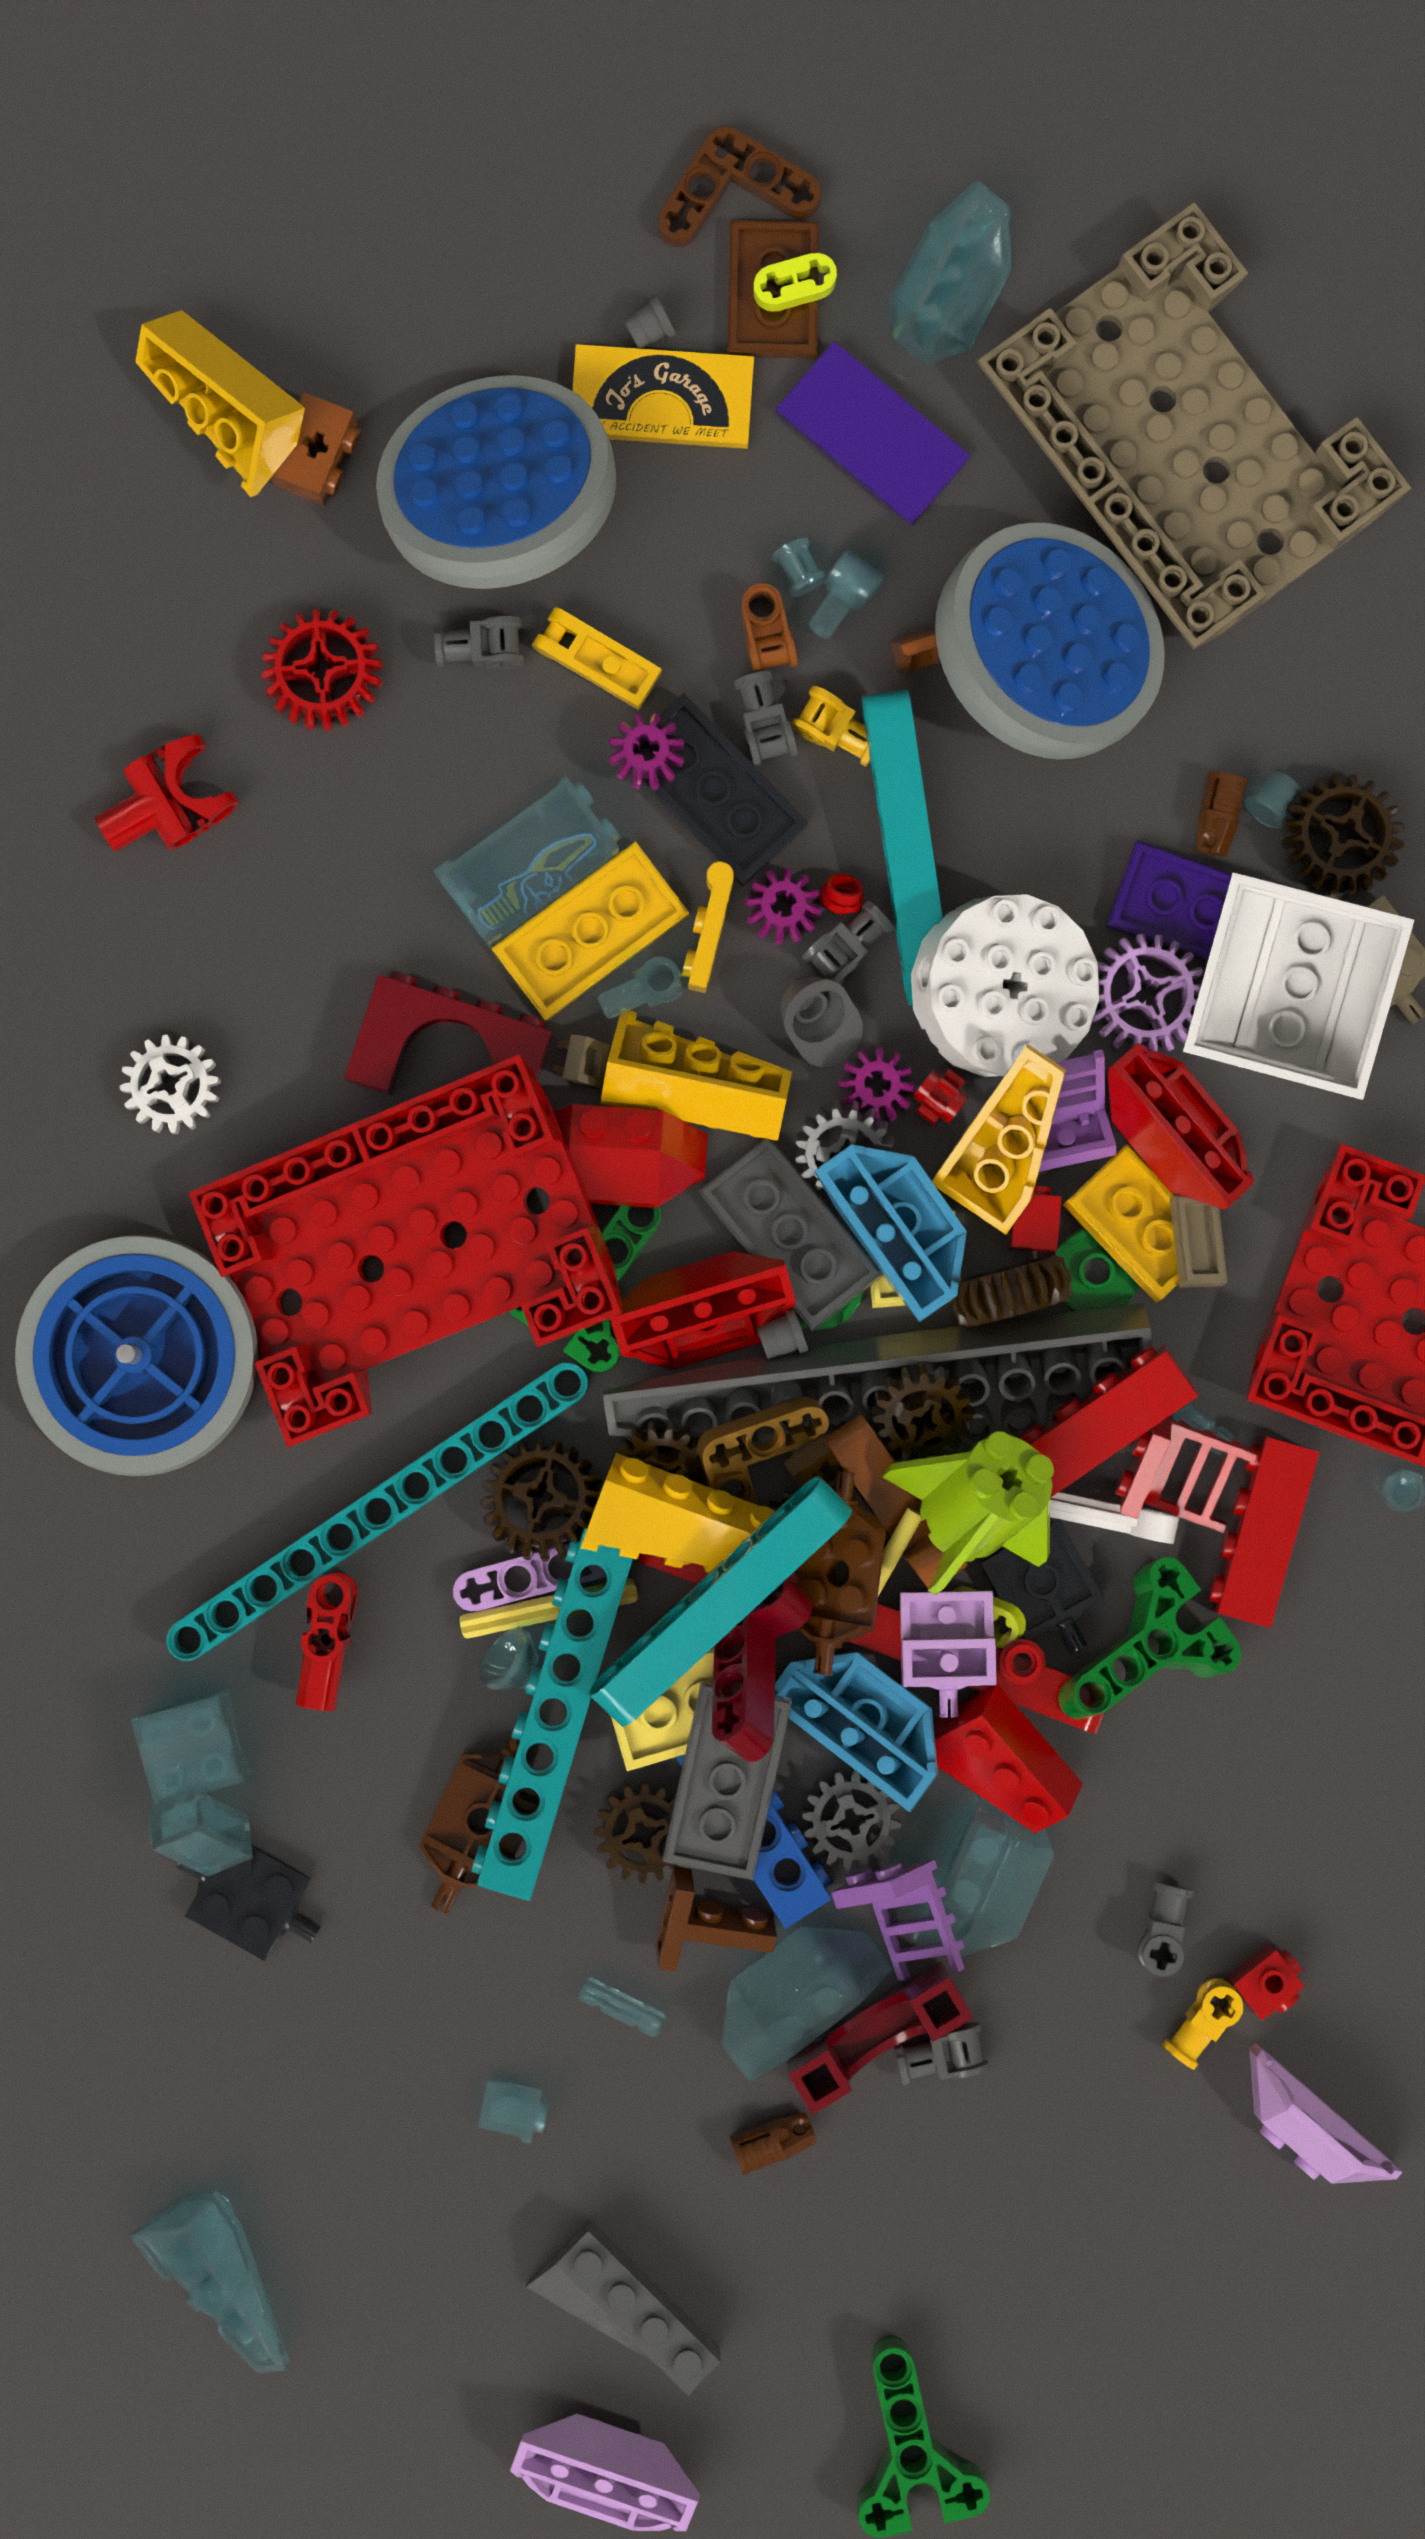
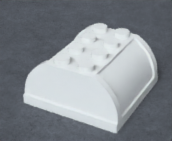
M1232 873L1183 1052L1363 1100L1414 919Z

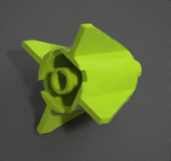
M1001 1431L995 1432L988 1438L978 1442L968 1452L892 1463L884 1471L882 1478L922 1500L920 1514L922 1521L926 1519L927 1526L931 1531L928 1537L933 1545L943 1552L928 1589L930 1593L937 1595L941 1592L965 1561L987 1557L1001 1546L1037 1567H1040L1047 1561L1050 1554L1051 1477L1054 1474L1053 1464L1049 1458L1040 1454L1025 1441Z

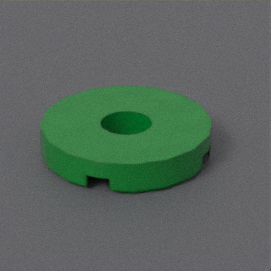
M1085 1228L1066 1237L1054 1253V1255L1064 1258L1066 1268L1070 1270L1073 1294L1063 1303L1075 1312L1124 1306L1130 1302L1137 1292L1138 1284ZM1090 1259H1100L1108 1267V1277L1102 1284H1092L1084 1276V1266Z

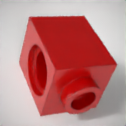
M1035 1186L1030 1202L1009 1230L1008 1249L1044 1253L1056 1252L1061 1196H1051L1050 1187Z

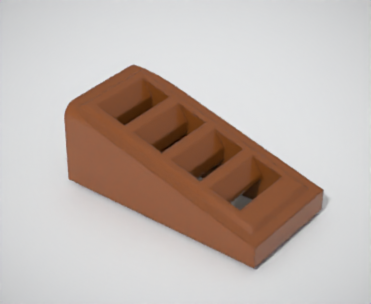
M922 629L890 641V649L898 674L901 673L902 675L940 663L935 629Z

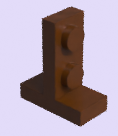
M673 1866L655 1943L658 1969L676 1972L683 1940L770 1953L774 1952L777 1933L773 1913L765 1912L757 1907L740 1909L721 1906L709 1900L693 1902L695 1890L692 1869Z

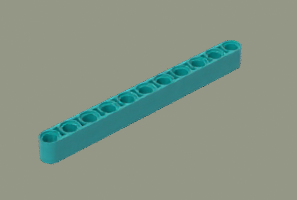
M561 1363L535 1379L176 1622L169 1629L166 1636V1645L169 1652L179 1660L191 1661L205 1655L579 1402L586 1395L589 1388V1379L586 1372L580 1366L573 1363ZM572 1370L579 1375L581 1386L575 1395L565 1397L557 1391L555 1380L561 1372ZM535 1396L541 1401L543 1412L538 1420L526 1422L519 1416L518 1405L524 1397ZM490 1421L500 1423L505 1431L503 1442L495 1448L486 1446L480 1438L482 1427ZM451 1447L461 1448L467 1456V1464L461 1472L452 1473L444 1467L443 1455ZM414 1472L423 1474L429 1482L427 1494L420 1499L411 1497L405 1489L407 1477ZM375 1498L386 1500L391 1507V1515L386 1523L377 1524L369 1518L368 1506ZM337 1524L347 1525L353 1533L352 1544L347 1549L336 1548L330 1540V1532ZM300 1549H305L314 1556L315 1567L309 1575L299 1574L292 1565L293 1556ZM261 1575L270 1576L276 1582L277 1592L272 1600H263L255 1592L256 1580ZM223 1601H230L238 1608L239 1618L233 1626L222 1624L217 1617L218 1606ZM184 1627L195 1628L200 1634L201 1643L195 1652L185 1650L180 1644L179 1635Z

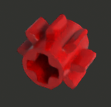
M948 1069L943 1077L932 1070L913 1096L922 1103L916 1113L932 1125H934L939 1117L949 1124L969 1098L968 1095L960 1090L966 1081L951 1069Z

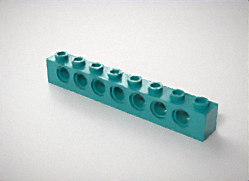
M584 1528L582 1537L579 1536V1542H570L565 1561L574 1563L568 1581L559 1578L552 1605L560 1607L555 1625L546 1622L538 1648L547 1651L542 1669L532 1668L525 1694L533 1696V1700L528 1714L519 1711L511 1737L520 1740L515 1758L505 1757L498 1783L507 1785L501 1803L492 1800L485 1824L486 1828L493 1829L488 1847L479 1845L471 1870L473 1873L480 1874L477 1886L530 1901L591 1700L589 1690L597 1680L633 1560L632 1558L619 1556L618 1548L599 1545L597 1552L581 1549L580 1547L587 1528ZM589 1565L601 1567L606 1574V1584L598 1592H588L580 1584V1573ZM577 1609L588 1611L593 1618V1627L584 1636H575L566 1627L568 1615ZM562 1654H571L580 1663L578 1675L571 1680H561L553 1672L554 1660ZM550 1698L561 1700L567 1709L564 1720L555 1725L544 1722L539 1713L541 1704ZM544 1743L551 1748L553 1760L549 1766L543 1769H536L527 1762L526 1752L531 1745ZM531 1788L537 1792L540 1803L535 1811L522 1813L514 1807L513 1796L519 1789ZM508 1833L520 1834L526 1842L524 1853L516 1858L505 1856L499 1847V1842L504 1835Z

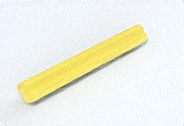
M631 1578L626 1580L619 1606L634 1603L638 1600L636 1584ZM605 1584L586 1587L583 1589H585L588 1592H598L605 1586ZM554 1595L463 1614L460 1616V1627L464 1638L469 1639L556 1620L560 1607L552 1605ZM577 1609L572 1611L568 1617L588 1613V1611Z

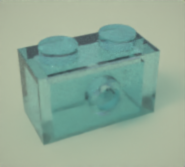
M196 1789L187 1791L149 1808L151 1825L149 1838L153 1850L209 1877L253 1858L249 1816Z

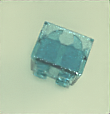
M228 1688L145 1711L130 1718L155 1807L242 1783L252 1776L246 1751L243 1752L236 1735L233 1721V1713L235 1711Z

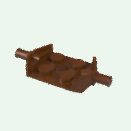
M836 1471L834 1490L853 1509L851 1516L829 1540L798 1567L796 1586L809 1595L813 1602V1609L809 1619L798 1630L811 1641H815L816 1655L813 1673L819 1675H833L835 1648H842V1643L867 1635L874 1631L886 1528L877 1517L859 1507L858 1501L852 1500L854 1478L856 1475L854 1472ZM842 1560L847 1563L850 1570L849 1579L844 1585H841L835 1576L836 1566Z
M510 1737L506 1748L503 1747L502 1751L463 1752L419 1845L429 1863L442 1877L440 1881L442 1884L431 1904V1907L435 1910L439 1909L445 1894H447L446 1901L440 1912L449 1914L458 1891H461L463 1887H480L477 1886L480 1874L473 1873L471 1870L479 1845L488 1847L493 1829L486 1833H478L470 1827L468 1817L471 1811L476 1808L482 1807L490 1810L492 1800L502 1802L507 1785L498 1783L505 1757L515 1758L519 1746L517 1739ZM521 1788L513 1796L514 1807L522 1813L535 1811L540 1803L539 1795L531 1788ZM517 1833L504 1835L499 1842L501 1852L507 1857L514 1858L523 1837Z

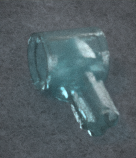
M847 549L825 581L829 594L810 619L808 625L811 630L820 637L830 638L851 608L858 610L859 608L863 609L883 581L885 574Z
M654 957L648 960L642 968L633 971L634 979L600 994L598 1000L602 1011L608 1019H612L646 1002L650 1008L661 1003H671L677 1000L684 991V976H682V972L672 960L666 957ZM660 970H669L674 975L672 985L664 991L652 989L651 979L653 975Z

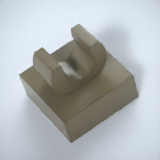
M571 1034L570 1041L563 1040L558 1042L557 1048L567 1051L565 1066L553 1065V1071L562 1075V1079L585 1087L601 1089L610 1045L587 1036Z

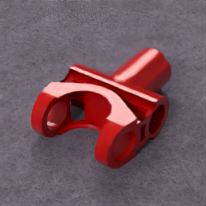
M189 735L169 742L149 755L136 759L123 770L135 794L94 817L99 829L114 852L155 829L167 849L175 850L192 842L194 838L208 831L213 826L218 825L238 807L239 801L232 791L225 792L214 798L209 796L203 799L192 798L184 794L181 786L182 776L186 768L193 763L192 759L206 749V744L201 735ZM158 756L162 762L165 761V776L154 759ZM184 810L200 818L196 821L200 827L198 830H195Z
M334 1572L317 1579L310 1588L306 1615L307 1624L311 1620V1629L301 1636V1648L304 1653L295 1702L296 1706L320 1711H336L345 1652L352 1640V1636L348 1635L346 1630V1624H348L349 1631L358 1602V1586L355 1580L348 1574ZM329 1582L336 1583L343 1591V1600L339 1606L331 1604L325 1596V1589ZM324 1634H329V1637L332 1638L331 1644L325 1645L321 1641V1637Z

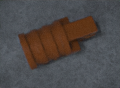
M1210 771L1208 772V781L1204 789L1205 795L1201 803L1202 808L1199 812L1196 850L1211 856H1227L1239 824V814L1242 811V801L1245 797L1248 779L1235 774Z
M805 2112L770 2120L766 2124L757 2125L753 2129H747L737 2135L729 2136L743 2176L750 2174L752 2171L761 2170L765 2166L774 2165L778 2161L782 2162L817 2143L811 2122Z

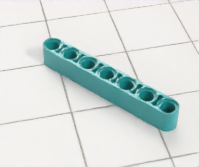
M908 689L862 695V707L907 1005L913 1006L911 972L921 941L934 925L941 922L943 917L911 701Z
M817 1476L809 1480L604 1671L590 1688V1697L622 1727L632 1723L846 1523L853 1509L821 1477Z

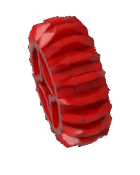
M313 609V621L306 623L302 613H297L295 620L298 627L292 630L286 622L280 624V629L286 636L283 640L276 636H270L268 642L277 650V653L264 652L262 659L266 664L274 667L261 671V677L264 681L274 682L265 689L268 698L280 697L274 705L278 713L286 712L291 708L288 719L292 724L298 723L306 715L305 727L311 731L316 727L317 720L322 719L323 728L328 732L332 731L333 728L332 718L338 717L341 725L347 727L350 725L346 713L352 710L359 718L365 715L359 702L363 700L368 704H374L376 701L375 695L367 690V687L381 688L383 683L380 677L370 673L379 672L384 667L381 659L371 658L379 652V647L376 642L365 643L370 636L369 630L363 627L354 632L356 627L354 617L348 616L339 625L340 615L337 610H331L327 621H323L320 609ZM326 637L346 643L354 650L358 659L347 660L346 656H334L329 653ZM311 640V650L308 656L304 659L293 661V666H288L294 652L301 645ZM320 653H322L329 667L325 672V678H323L324 688L315 671L319 670V663H321ZM353 674H357L355 682L347 693L334 700L333 694L336 685L341 681L351 679ZM298 680L299 684L314 686L318 696V703L308 702L296 696L289 689L287 681Z

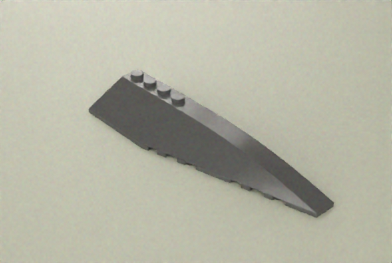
M1140 1303L995 1321L970 1327L962 1325L870 1337L808 1347V1351L801 1354L796 1350L767 1359L766 1355L603 1390L608 1433L614 1436L631 1437L632 1428L634 1427L639 1428L643 1433L648 1432V1424L651 1420H654L658 1429H664L666 1422L673 1420L674 1431L679 1432L687 1425L690 1427V1438L694 1439L702 1436L704 1432L713 1427L797 1398L809 1397L820 1403L828 1417L829 1426L823 1438L859 1413H861L876 1434L875 1423L877 1422L873 1421L872 1407L877 1406L876 1391L883 1390L888 1392L886 1378L890 1376L897 1381L901 1380V1368L906 1367L911 1375L918 1374L920 1364H925L927 1374H934L935 1370L940 1366L944 1368L945 1380L957 1375L960 1380V1389H967L971 1402L969 1405L972 1406L973 1420L967 1421L970 1433L968 1436L957 1435L959 1442L957 1450L950 1448L948 1445L943 1447L944 1455L965 1453L978 1442L988 1438L995 1432L1002 1431L1018 1438L1023 1432L1036 1424H1039L1042 1429L1057 1419L1054 1412L1073 1398H1077L1079 1402H1082L1095 1393L1091 1387L1098 1380L1111 1372H1115L1119 1376L1131 1368L1130 1359L1146 1347L1152 1345L1151 1327L1144 1304ZM943 1396L941 1399L942 1403L948 1404V1409L953 1411L951 1403ZM810 1413L802 1416V1427L810 1425L809 1420L812 1417ZM892 1415L894 1423L903 1430L904 1424L898 1423L896 1416ZM781 1421L780 1425L785 1435L789 1434L786 1421ZM769 1426L758 1428L752 1435V1442L758 1445L769 1442L774 1435V1428ZM741 1436L736 1437L740 1444L739 1447L746 1448ZM885 1437L879 1438L881 1443L886 1448ZM1136 1439L1117 1453L1132 1452ZM899 1446L894 1450L888 1451L895 1462L897 1458H901ZM912 1452L907 1459H919L918 1453ZM934 1452L927 1453V1455H935Z

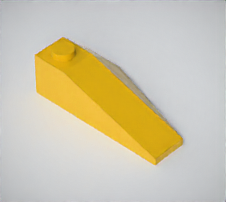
M1027 1044L956 1143L932 1180L937 1189L1005 1235L1032 1198L1066 1069Z

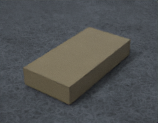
M1182 1195L1172 1197L1170 1199L1179 1288L1224 1286L1228 1283L1219 1208Z

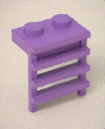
M1102 1049L1093 1051L1091 1055L1056 1062L1066 1069L1039 1172L1116 1155V1142L1105 1110V1061Z
M935 1860L902 1865L901 1862L873 1872L871 1868L862 1869L845 1876L847 1884L831 1891L836 1909L872 1903L898 1981L910 1977L905 1961L947 1955L952 1973L965 1969L959 1953L960 1950L965 1948L963 1940H955L950 1924L956 1922L954 1914H946L941 1900L942 1897L947 1895L944 1886H936L932 1874L933 1870L938 1869ZM928 1902L933 1915L891 1922L887 1909ZM938 1929L942 1941L900 1948L896 1935Z

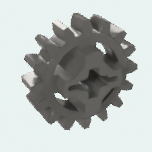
M839 1100L834 1101L832 1112H828L822 1106L817 1107L816 1120L806 1117L802 1127L804 1132H798L796 1145L800 1147L797 1149L796 1162L806 1163L803 1166V1178L816 1176L814 1170L839 1154L841 1147H844L846 1139H849L848 1147L853 1144L890 1152L893 1149L894 1137L885 1135L888 1127L887 1121L883 1120L875 1123L873 1121L875 1109L870 1108L864 1114L858 1112L859 1104L857 1101H853L849 1110H843ZM818 1177L814 1187L816 1190L823 1188Z
M853 1769L848 1780H844L838 1770L834 1772V1784L829 1785L823 1779L818 1781L822 1790L819 1796L808 1793L807 1800L814 1805L813 1810L802 1811V1818L812 1821L813 1825L807 1827L803 1832L805 1837H817L818 1840L812 1846V1851L815 1854L824 1849L828 1851L826 1864L831 1866L837 1858H842L844 1869L849 1871L852 1861L859 1859L862 1867L866 1869L869 1867L868 1856L874 1854L876 1858L882 1861L885 1856L880 1847L884 1843L890 1846H895L897 1843L892 1835L889 1834L890 1829L901 1828V1822L891 1818L890 1814L896 1812L900 1807L897 1802L886 1803L885 1799L888 1795L880 1789L877 1790L875 1785L869 1780L865 1782L860 1781V1774ZM851 1789L869 1794L876 1802L864 1804L854 1799ZM833 1795H836L838 1803L832 1814L821 1819V1813L826 1802ZM853 1808L856 1815L864 1814V1818L857 1821L858 1829L850 1831L847 1824L839 1825V1821L845 1819V1810ZM882 1820L879 1833L871 1843L867 1844L865 1837L871 1825ZM838 1835L850 1841L852 1850L840 1848L831 1843L826 1837Z

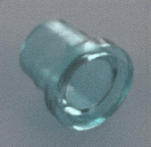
M1273 772L1258 791H1252L1247 796L1244 805L1257 821L1270 828L1278 829L1287 819L1286 812L1290 804L1298 796L1300 789L1289 776L1281 772Z

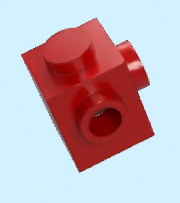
M1270 1944L1226 1977L1261 2021L1275 2010L1278 2013H1283L1292 2007L1300 1998L1298 1992L1305 1987L1296 1976L1303 1969L1286 1948L1278 1953Z

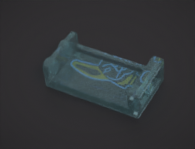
M564 776L558 780L559 785L457 860L452 863L447 860L433 870L439 882L489 950L619 854V847L616 844L621 839L619 833L606 817L600 821L589 808L595 802L580 781L572 785L569 779Z

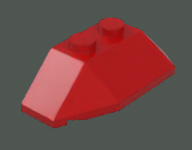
M1137 1043L1107 1069L1112 1123L1170 1192L1225 1210L1254 1183L1252 1173L1248 1171L1247 1155L1240 1131L1181 1061L1160 1052L1148 1050L1146 1046Z
M572 1104L554 1111L590 1204L658 1208L681 1194L692 1184H697L705 1179L708 1134L664 1110Z
M732 1251L646 1277L621 1301L623 1313L610 1318L622 1356L636 1357L647 1363L674 1370L761 1343L756 1327L782 1317L785 1313L784 1311L791 1309L796 1300L784 1260Z

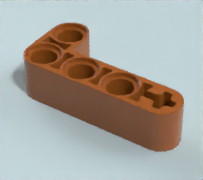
M861 1413L824 1438L843 1470L856 1473L854 1487L874 1516L886 1528L885 1532L890 1538L908 1507L920 1513L921 1499L882 1478L884 1471L895 1461ZM925 1519L921 1520L902 1556L918 1579L929 1589L943 1552L933 1545L928 1537L931 1531ZM966 1562L963 1563L956 1574L968 1566Z

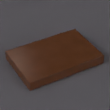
M730 220L727 355L816 359L818 300L781 311L770 312L757 304L754 299L753 285L756 274L768 265L811 253H819V222ZM817 267L810 268L809 277L798 281L801 282L808 279H813L817 286ZM774 279L767 280L766 289L762 290V292L769 291L773 298H777L780 296L781 288L792 283L777 285Z

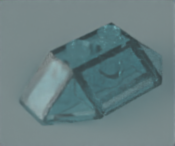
M974 181L929 222L888 300L892 340L922 364H931L971 350L1011 273V237L1008 221L1011 220V207L980 181Z
M979 1795L975 1799L937 1887L944 1886L947 1894L941 1898L946 1914L953 1913L956 1922L950 1924L955 1940H963L965 1948L959 1951L961 1957L1019 1937L1055 1855L1045 1829L1033 1833ZM928 1906L924 1917L933 1916L930 1906ZM938 1929L919 1931L914 1937L915 1941L924 1945L942 1942Z
M801 1926L776 1945L773 1953L767 1952L730 1981L721 2045L745 2077L751 2081L788 2061L856 2008L893 1970V1967L865 1931Z

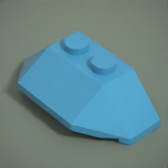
M851 1144L814 1170L837 1211L874 1264L883 1273L888 1284L919 1322L957 1296L967 1231L914 1156Z
M860 1652L835 1655L832 1676L814 1674L815 1659L790 1662L775 1683V1695L792 1699L789 1719L904 1809L911 1812L938 1775L932 1707L906 1687H903L902 1684Z

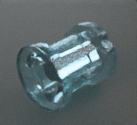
M807 537L796 539L784 545L772 555L773 561L781 564L791 584L789 592L792 597L801 596L823 584L828 578L825 571H819L808 550L810 542Z

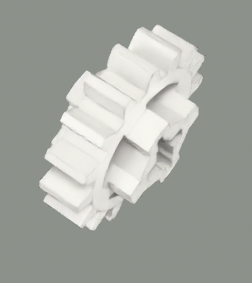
M168 1035L162 1036L161 1046L159 1047L149 1039L146 1040L145 1048L147 1052L144 1055L136 1051L130 1053L137 1062L134 1068H122V1072L131 1077L130 1083L120 1085L122 1092L132 1094V1098L124 1104L128 1110L140 1109L135 1120L141 1124L146 1123L152 1118V1130L158 1133L163 1129L165 1123L168 1124L172 1134H179L180 1123L182 1122L190 1129H195L196 1122L194 1117L197 1114L205 1118L211 1116L204 1107L207 1101L212 1103L219 1101V1098L210 1092V1088L221 1084V1079L216 1076H209L208 1073L216 1066L215 1061L212 1059L201 1061L200 1059L203 1057L205 1049L198 1045L189 1051V1039L183 1036L179 1039L176 1046L173 1045L171 1037ZM166 1056H181L192 1063L177 1067L171 1065ZM148 1066H150L152 1072L148 1084L141 1087L143 1075ZM167 1075L181 1080L175 1084L177 1092L173 1095L165 1090L161 1091V1088L166 1085L165 1077ZM200 1082L198 1095L191 1104L189 1097L192 1088ZM164 1102L170 1104L175 1114L158 1113L149 1106Z

